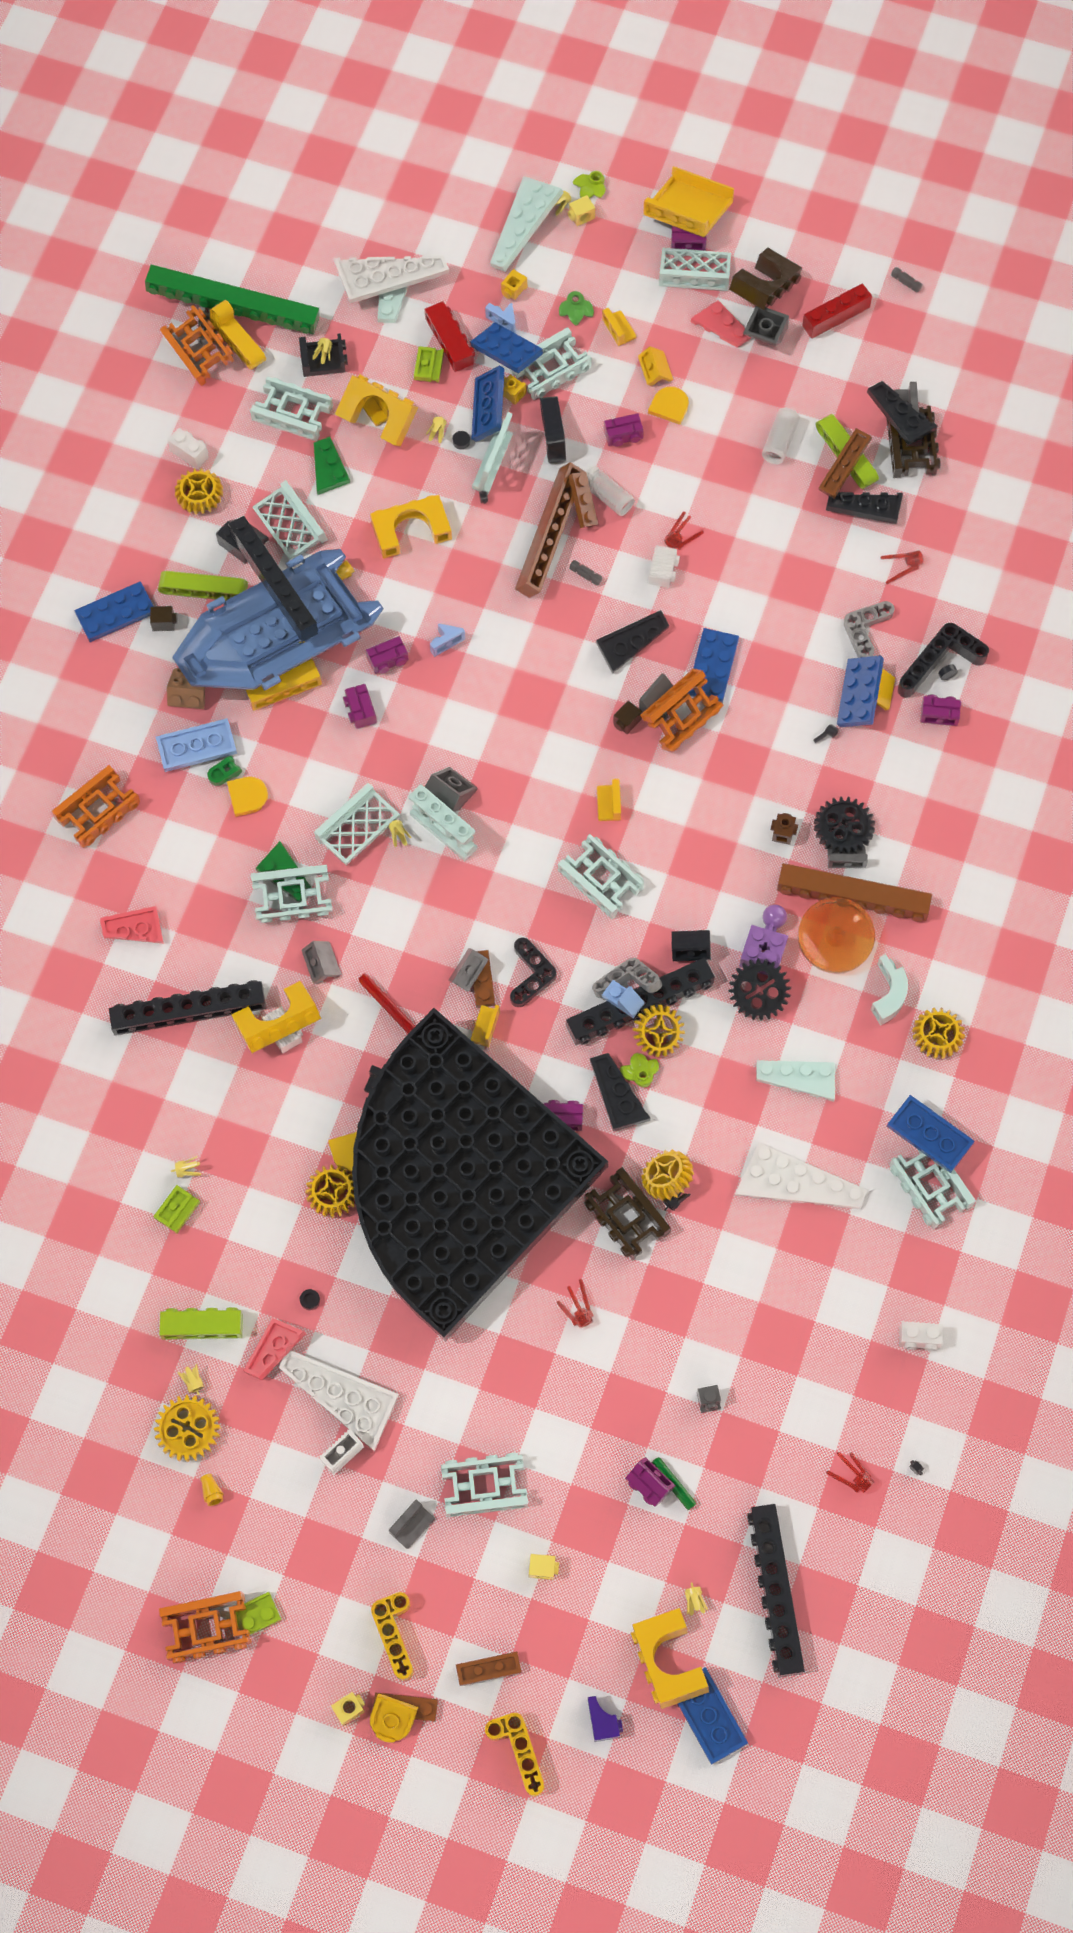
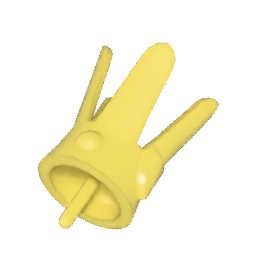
M563 191L564 193L554 205L555 207L561 204L555 213L556 216L560 212L562 213L565 206L571 202L570 193Z
M320 338L317 343L318 346L314 351L313 360L322 351L321 364L325 363L327 353L330 360L332 342L328 338Z
M433 418V424L426 432L427 435L432 428L429 441L433 440L436 432L439 430L438 442H442L444 428L447 424L444 418Z
M392 821L388 827L392 833L394 847L397 846L396 835H398L402 844L407 846L404 833L409 838L412 837L404 829L402 821Z
M198 1156L187 1161L175 1162V1169L171 1170V1172L176 1171L178 1178L183 1176H201L200 1172L186 1171L200 1165V1162H189Z
M197 1364L192 1371L189 1367H186V1374L177 1372L187 1385L189 1393L197 1392L199 1396L198 1391L204 1386L199 1377Z
M692 1582L691 1588L685 1590L687 1614L689 1613L690 1616L694 1614V1609L696 1611L700 1609L701 1613H705V1609L708 1610L701 1595V1587H693Z

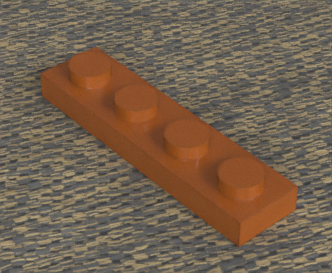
M857 428L854 430L819 486V491L833 498L836 497L872 440L871 435Z

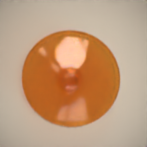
M827 898L812 905L803 915L798 928V943L804 957L814 967L828 973H846L861 966L869 957L875 943V929L868 913L857 903L845 898Z

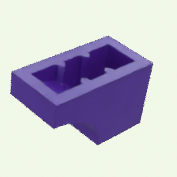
M596 1696L588 1697L594 1742L620 1738V1733L623 1732L621 1719L617 1720L616 1715L606 1713L600 1707Z

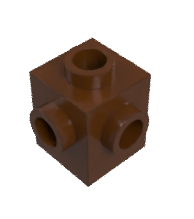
M778 813L777 819H773L770 830L774 831L772 841L790 845L792 835L796 836L798 824H795L796 817L788 813Z

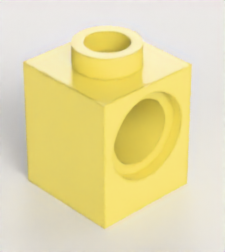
M588 195L569 203L568 216L577 226L595 219V206Z
M531 1554L529 1578L554 1580V1575H558L559 1562H555L556 1556Z
M353 1692L331 1705L343 1726L365 1712L362 1708L365 1706L364 1701L359 1694L355 1696ZM348 1702L355 1704V1710L352 1713L344 1711V1706Z

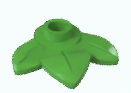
M578 291L569 293L567 300L562 302L559 307V316L568 315L570 321L575 326L580 323L583 316L593 317L594 314L592 304L584 300V296ZM577 297L579 300L574 302L572 298Z

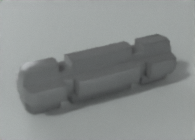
M898 267L892 270V277L895 279L899 278L898 281L909 288L912 287V290L915 292L921 290L923 285L921 282L915 281V278L906 272L902 273V270Z
M576 560L571 562L570 570L573 572L577 571L578 575L588 581L591 580V583L595 585L601 583V575L598 573L594 574L593 570L583 564L580 565Z

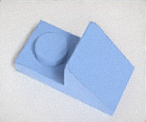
M512 302L504 311L499 306H494L491 303L485 307L487 319L516 333Z
M438 624V632L441 637H436L432 640L430 652L436 657L465 640L464 629Z
M614 980L602 994V998L632 1018L636 1016L645 1004L632 987L628 986L626 989Z

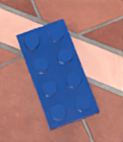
M496 322L470 341L472 348L518 374L543 355L541 347Z
M500 365L475 378L471 439L475 442L501 430L505 368Z
M140 581L74 610L89 642H92L149 617L150 607L154 606Z
M703 628L693 668L703 670L706 675L705 679L708 682L701 687L706 696H717L719 698L718 701L723 703L739 636ZM693 688L687 693L693 697L697 695Z
M881 655L848 659L837 718V725L839 727L873 725L884 658Z
M909 1095L886 1126L950 1173H952L975 1142L912 1095Z
M704 1667L702 1671L708 1684L709 1692L680 1702L678 1706L712 1765L747 1745L748 1742L707 1668Z

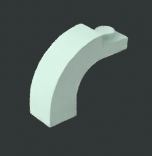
M886 954L879 957L877 965L887 979L890 991L885 997L872 1003L871 1011L880 1026L893 1019L899 1013L908 991V980L904 968L900 967L896 970L894 961L889 959Z

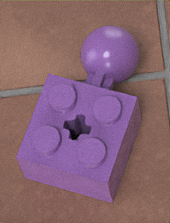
M773 904L765 908L762 915L763 922L766 925L765 928L751 925L739 967L743 968L742 963L744 962L749 966L750 959L756 963L757 958H760L761 963L767 958L769 965L775 961V968L780 966L788 940V935L776 932L777 928L782 927L787 920L786 911L780 905ZM760 971V972H759V973H761V974L767 975V973H766L765 971Z

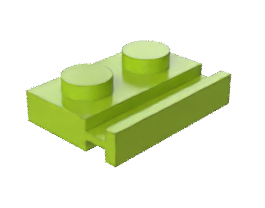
M418 347L414 380L436 381L439 383L444 349L436 350V348Z
M176 1185L153 1217L178 1234L200 1204V1200Z
M270 1592L244 1603L246 1610L236 1612L239 1630L248 1629L250 1636L282 1620Z

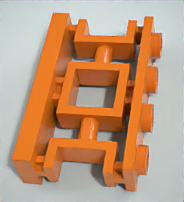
M192 305V310L186 311L190 317L187 321L177 328L171 322L168 328L164 325L159 330L198 383L203 386L207 383L205 379L211 377L207 371L220 360L225 366L228 365L227 362H234L235 360L231 356L234 353L230 347L222 344L224 339L221 335L213 332L215 327L209 320L207 322L204 320L206 315L201 308L196 309ZM197 316L207 330L204 331L199 326L193 331L191 328L198 324L194 317ZM174 332L178 338L184 333L187 334V336L181 340V342L184 345L183 348H181V346L173 337L172 334ZM203 335L208 343L194 353L189 345ZM213 341H216L223 350L224 356L219 351L212 356L210 355V352L216 348ZM192 357L196 362L203 357L205 358V361L199 365L203 370L201 373L190 360Z
M693 668L640 715L644 721L648 722L649 727L656 728L659 725L665 734L659 741L663 750L670 752L677 750L684 740L692 737L698 728L703 727L706 721L718 714L719 709L724 706L722 702L718 701L719 698L717 696L711 695L707 697L701 688L708 682L705 679L706 675L703 670ZM692 688L697 694L694 698L687 694ZM700 701L706 706L701 711L696 706ZM685 702L691 713L681 721L675 710ZM665 712L670 716V719L666 722L661 717ZM675 724L679 731L673 735L670 728Z
M110 765L51 811L54 819L63 827L71 821L79 830L73 836L82 848L93 844L99 835L105 834L115 822H120L125 814L136 809L140 803L139 796L132 789L125 794L118 789L116 784L121 779ZM108 785L113 791L105 796L100 790ZM118 796L123 802L115 808L111 801ZM100 798L108 808L97 817H94L86 808ZM79 808L83 815L76 820L72 813ZM90 820L94 826L86 831L82 825Z
M238 1591L159 1608L162 1626L168 1627L173 1625L175 1645L165 1647L167 1651L166 1659L173 1661V1664L185 1662L187 1657L193 1656V1659H200L206 1657V1653L214 1652V1655L226 1653V1649L229 1648L242 1650L246 1649L248 1644H252L250 1631L248 1629L239 1631L236 1616L237 1611L246 1610L244 1593ZM237 1604L236 1606L229 1607L230 1619L220 1621L219 1611H210V1609ZM196 1613L188 1616L190 1626L188 1628L180 1629L178 1619L169 1620L172 1617ZM214 1617L216 1636L198 1640L195 1620ZM232 1627L233 1637H242V1639L215 1644V1642L223 1641L222 1629ZM191 1636L193 1646L201 1645L200 1648L174 1653V1651L183 1649L181 1641L183 1637Z

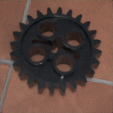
M840 796L838 802L835 798H832V804L826 801L825 807L820 806V812L816 813L817 818L814 819V831L817 832L815 837L821 838L819 844L826 843L825 849L831 847V853L838 850L839 854H842V851L849 854L850 850H852L856 854L857 848L863 851L864 845H869V840L873 838L872 833L875 832L873 827L875 821L871 820L873 814H868L870 808L863 809L864 803L862 802L858 805L857 799L850 802L849 796L846 801L843 800L842 796ZM846 813H852L854 816L848 817ZM828 819H834L836 822L831 823ZM853 829H859L861 832L855 833ZM841 835L843 839H837L835 836Z
M757 958L756 963L750 959L749 966L745 962L742 963L743 970L736 968L739 974H732L735 981L729 982L730 985L734 986V988L728 990V992L734 993L730 1000L737 1001L733 1007L740 1006L741 1008L738 1012L746 1011L745 1017L752 1014V1020L759 1016L760 1021H762L764 1015L769 1020L771 1019V1013L777 1016V1009L780 1011L784 1010L781 1004L787 1005L789 1003L785 1000V997H791V994L786 992L792 989L791 986H786V983L790 981V979H784L787 972H780L781 965L775 968V961L769 965L767 958L763 963H761L760 958ZM760 971L767 973L768 979L766 981H761L758 978ZM770 980H775L773 984L763 990V994L758 992L749 999L745 998L758 988L757 985L761 987ZM744 981L751 984V991L743 990L742 983ZM769 988H776L778 996H770L768 993ZM753 998H760L762 1006L755 1007L752 1003Z

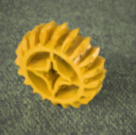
M194 468L191 473L187 470V475L181 474V480H177V485L175 486L177 503L181 505L183 510L187 509L189 514L194 511V514L197 515L201 511L204 515L206 510L211 513V507L217 508V503H221V497H223V486L219 477L215 473L211 474L209 469L204 472L202 468L200 471ZM212 487L213 490L209 495L207 492L209 491V488ZM190 488L189 494L186 496L185 493Z
M651 1005V1012L645 1008V1016L641 1013L638 1014L641 1021H634L635 1024L639 1025L638 1028H633V1031L638 1032L633 1038L640 1039L636 1045H643L641 1051L645 1052L648 1050V1055L652 1056L654 1051L655 1057H660L661 1053L663 1056H667V1050L670 1053H674L672 1046L679 1048L680 1045L676 1043L677 1040H684L679 1037L680 1034H685L684 1030H680L684 1023H678L682 1017L679 1015L674 1017L677 1011L672 1010L670 1012L669 1006H666L663 1010V1005H658L656 1010V1007ZM657 1015L654 1024L651 1027H645L647 1022ZM663 1015L670 1020L673 1029L665 1026ZM659 1026L660 1029L666 1030L667 1032H662L658 1034L650 1030H656V1028H658ZM645 1033L653 1036L655 1046L647 1041ZM672 1035L669 1042L661 1046L664 1037Z
M934 1007L931 1012L925 1010L924 1015L920 1014L918 1016L919 1020H915V1027L912 1029V1032L915 1033L912 1038L917 1040L915 1043L916 1047L922 1046L920 1052L926 1050V1056L929 1057L932 1053L934 1054V1059H937L938 1055L944 1059L946 1054L951 1057L953 1051L958 1052V1046L963 1045L962 1040L965 1038V1034L962 1032H964L965 1028L960 1026L962 1020H956L957 1014L951 1016V1011L948 1010L944 1013L943 1008H940L939 1012H937ZM929 1023L930 1032L925 1036L923 1027ZM952 1030L954 1039L948 1043L947 1034Z
M673 1149L670 1152L664 1150L663 1154L658 1153L655 1158L651 1157L652 1161L646 1162L647 1168L642 1169L644 1173L641 1175L642 1184L646 1192L653 1198H659L662 1201L666 1198L671 1200L672 1196L678 1198V1194L680 1192L684 1193L685 1188H690L689 1182L693 1181V1165L689 1158L682 1152H676Z
M332 1164L329 1170L325 1166L322 1167L323 1172L316 1170L317 1176L311 1175L310 1179L312 1182L306 1183L309 1189H306L305 1193L309 1195L306 1199L307 1202H311L310 1207L312 1209L316 1208L317 1214L323 1210L324 1217L328 1215V1212L331 1218H334L335 1212H338L339 1216H342V1210L348 1213L349 1208L347 1206H355L352 1201L355 1200L352 1174L348 1175L349 1171L347 1168L342 1171L340 1165L334 1170ZM331 1178H339L345 1183H335ZM325 1180V1187L320 1189V1192H317L318 1186ZM329 1184H331V1187L334 1188L335 1198L332 1194H330ZM345 1190H348L346 1197L339 1202V1196L345 1193ZM320 1199H329L333 1202V1205L325 1204Z

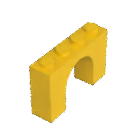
M352 375L335 415L348 422L356 423L364 404L373 397H380L385 401L389 410V417L380 438L395 446H401L418 410V407L413 405L414 401L406 397L404 400L399 398V393L390 389L388 392L383 389V385L374 382V384L368 382L369 378L364 375Z
M439 494L370 513L371 524L383 559L400 554V546L395 530L406 519L416 518L424 521L431 531L435 544L452 540V531Z
M301 981L283 989L290 1007L285 1014L271 1021L258 1020L253 1015L249 1006L231 1015L251 1053L321 1019L316 1004Z
M680 1608L632 1624L634 1631L630 1632L634 1645L639 1644L641 1651L637 1652L641 1664H646L648 1671L644 1673L648 1684H653L654 1691L651 1693L655 1704L659 1703L661 1709L709 1692L701 1667L681 1674L670 1675L662 1672L654 1662L656 1650L662 1643L688 1633Z

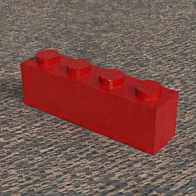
M862 283L805 313L802 327L813 339L869 309L872 295Z
M444 301L425 308V320L439 345L444 349V354L454 372L473 365L475 352L472 347L468 346L466 335L460 332L459 323L453 319L450 307H446Z

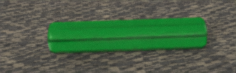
M660 1457L654 1459L651 1463L675 1485L672 1492L687 1510H691L696 1505L695 1500Z

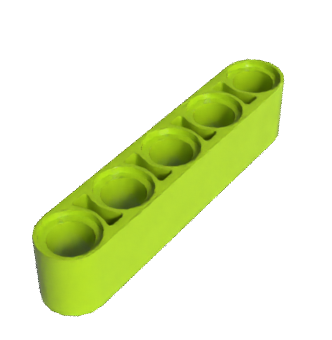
M830 414L817 421L815 426L818 433L838 458L850 435L837 418ZM862 454L850 475L857 485L864 489L877 482L879 476L865 455Z
M162 571L158 591L166 595L215 600L223 596L226 601L247 590L248 581L235 577Z

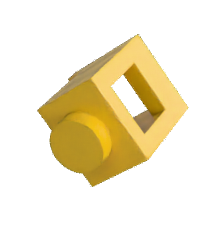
M514 269L501 283V292L507 299L513 298L516 300L522 291L528 288L527 277Z
M510 374L508 377L504 376L503 397L516 405L526 395V383L520 382Z

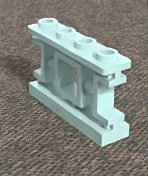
M567 327L537 345L542 348L543 355L528 366L530 367L534 364L537 370L531 372L526 367L519 374L511 369L510 372L517 379L523 375L529 379L531 384L527 385V392L535 400L542 398L547 392L559 388L564 382L571 381L576 375L588 371L591 367L592 358L586 351L577 355L572 348L576 345V339L572 337V332ZM564 347L566 353L560 355L557 350ZM555 358L560 367L548 372L543 364ZM570 358L575 362L571 366L566 362ZM543 375L546 380L539 384L537 377Z
M267 377L263 390L264 393L269 395L264 404L256 401L255 405L252 406L250 410L252 420L317 442L320 437L319 432L322 430V423L318 422L317 418L320 412L330 413V410L333 408L332 398L326 394L313 392L308 388L298 387L293 383L283 382L278 378ZM277 392L284 394L281 400L275 398ZM288 401L301 405L297 414L284 410ZM309 403L316 405L314 411L307 409ZM271 404L278 406L276 412L269 410ZM304 415L311 417L309 423L301 421Z
M420 784L409 795V799L414 803L410 815L464 862L477 850V845L471 841L474 838L475 830L428 789Z
M589 834L587 839L582 842V848L586 851L576 861L569 855L565 860L562 859L558 863V871L607 916L613 919L617 916L618 911L623 908V904L619 899L628 890L637 895L639 891L644 889V880L638 873L634 874L626 862H621L616 858V854L611 849L607 850L598 837H593ZM594 850L601 856L595 863L589 859ZM582 863L588 867L583 876L576 871ZM601 865L613 875L603 885L591 876ZM621 875L628 880L622 888L616 883ZM609 888L616 892L611 897V901L603 895Z
M327 865L251 873L253 890L262 889L264 907L255 908L256 919L261 920V923L272 922V918H280V921L291 920V916H299V919L309 918L310 914L317 913L318 916H327L329 912L333 911L331 899L322 900L320 882L329 881ZM322 875V877L315 878L316 888L305 889L304 879L296 880L297 877ZM284 879L283 882H277L278 892L267 893L266 884H258V882ZM300 884L302 902L284 904L282 886ZM317 895L318 905L326 904V907L300 910V907H307L306 896ZM279 900L280 909H288L286 912L262 914L264 911H269L268 901Z
M919 1151L920 1155L908 1162L900 1154L897 1158L891 1159L890 1171L895 1177L898 1176L902 1189L905 1193L910 1194L914 1207L917 1210L920 1209L923 1213V1220L928 1226L931 1225L935 1229L938 1225L943 1224L945 1218L941 1213L953 1205L957 1207L960 1213L974 1205L976 1200L955 1169L950 1173L935 1161H933L935 1164L925 1169L921 1160L927 1156ZM914 1165L919 1173L910 1180L905 1170ZM933 1172L942 1187L928 1195L919 1180ZM951 1187L957 1197L948 1202L943 1193ZM936 1198L941 1206L932 1212L926 1203Z
M516 1452L508 1453L506 1457L498 1458V1455H489L484 1460H477L475 1457L467 1458L465 1462L457 1463V1460H449L441 1465L442 1479H453L455 1497L444 1498L447 1517L528 1508L527 1489H516L514 1471L524 1470L523 1456L518 1455ZM517 1463V1465H509L510 1477L498 1478L497 1467L489 1468L491 1466ZM476 1468V1470H468L470 1482L457 1483L456 1472L448 1473L450 1471ZM494 1474L496 1492L475 1494L473 1476ZM511 1485L513 1496L521 1495V1497L492 1500L500 1498L499 1486ZM471 1490L472 1501L480 1500V1502L452 1505L453 1503H460L458 1491Z

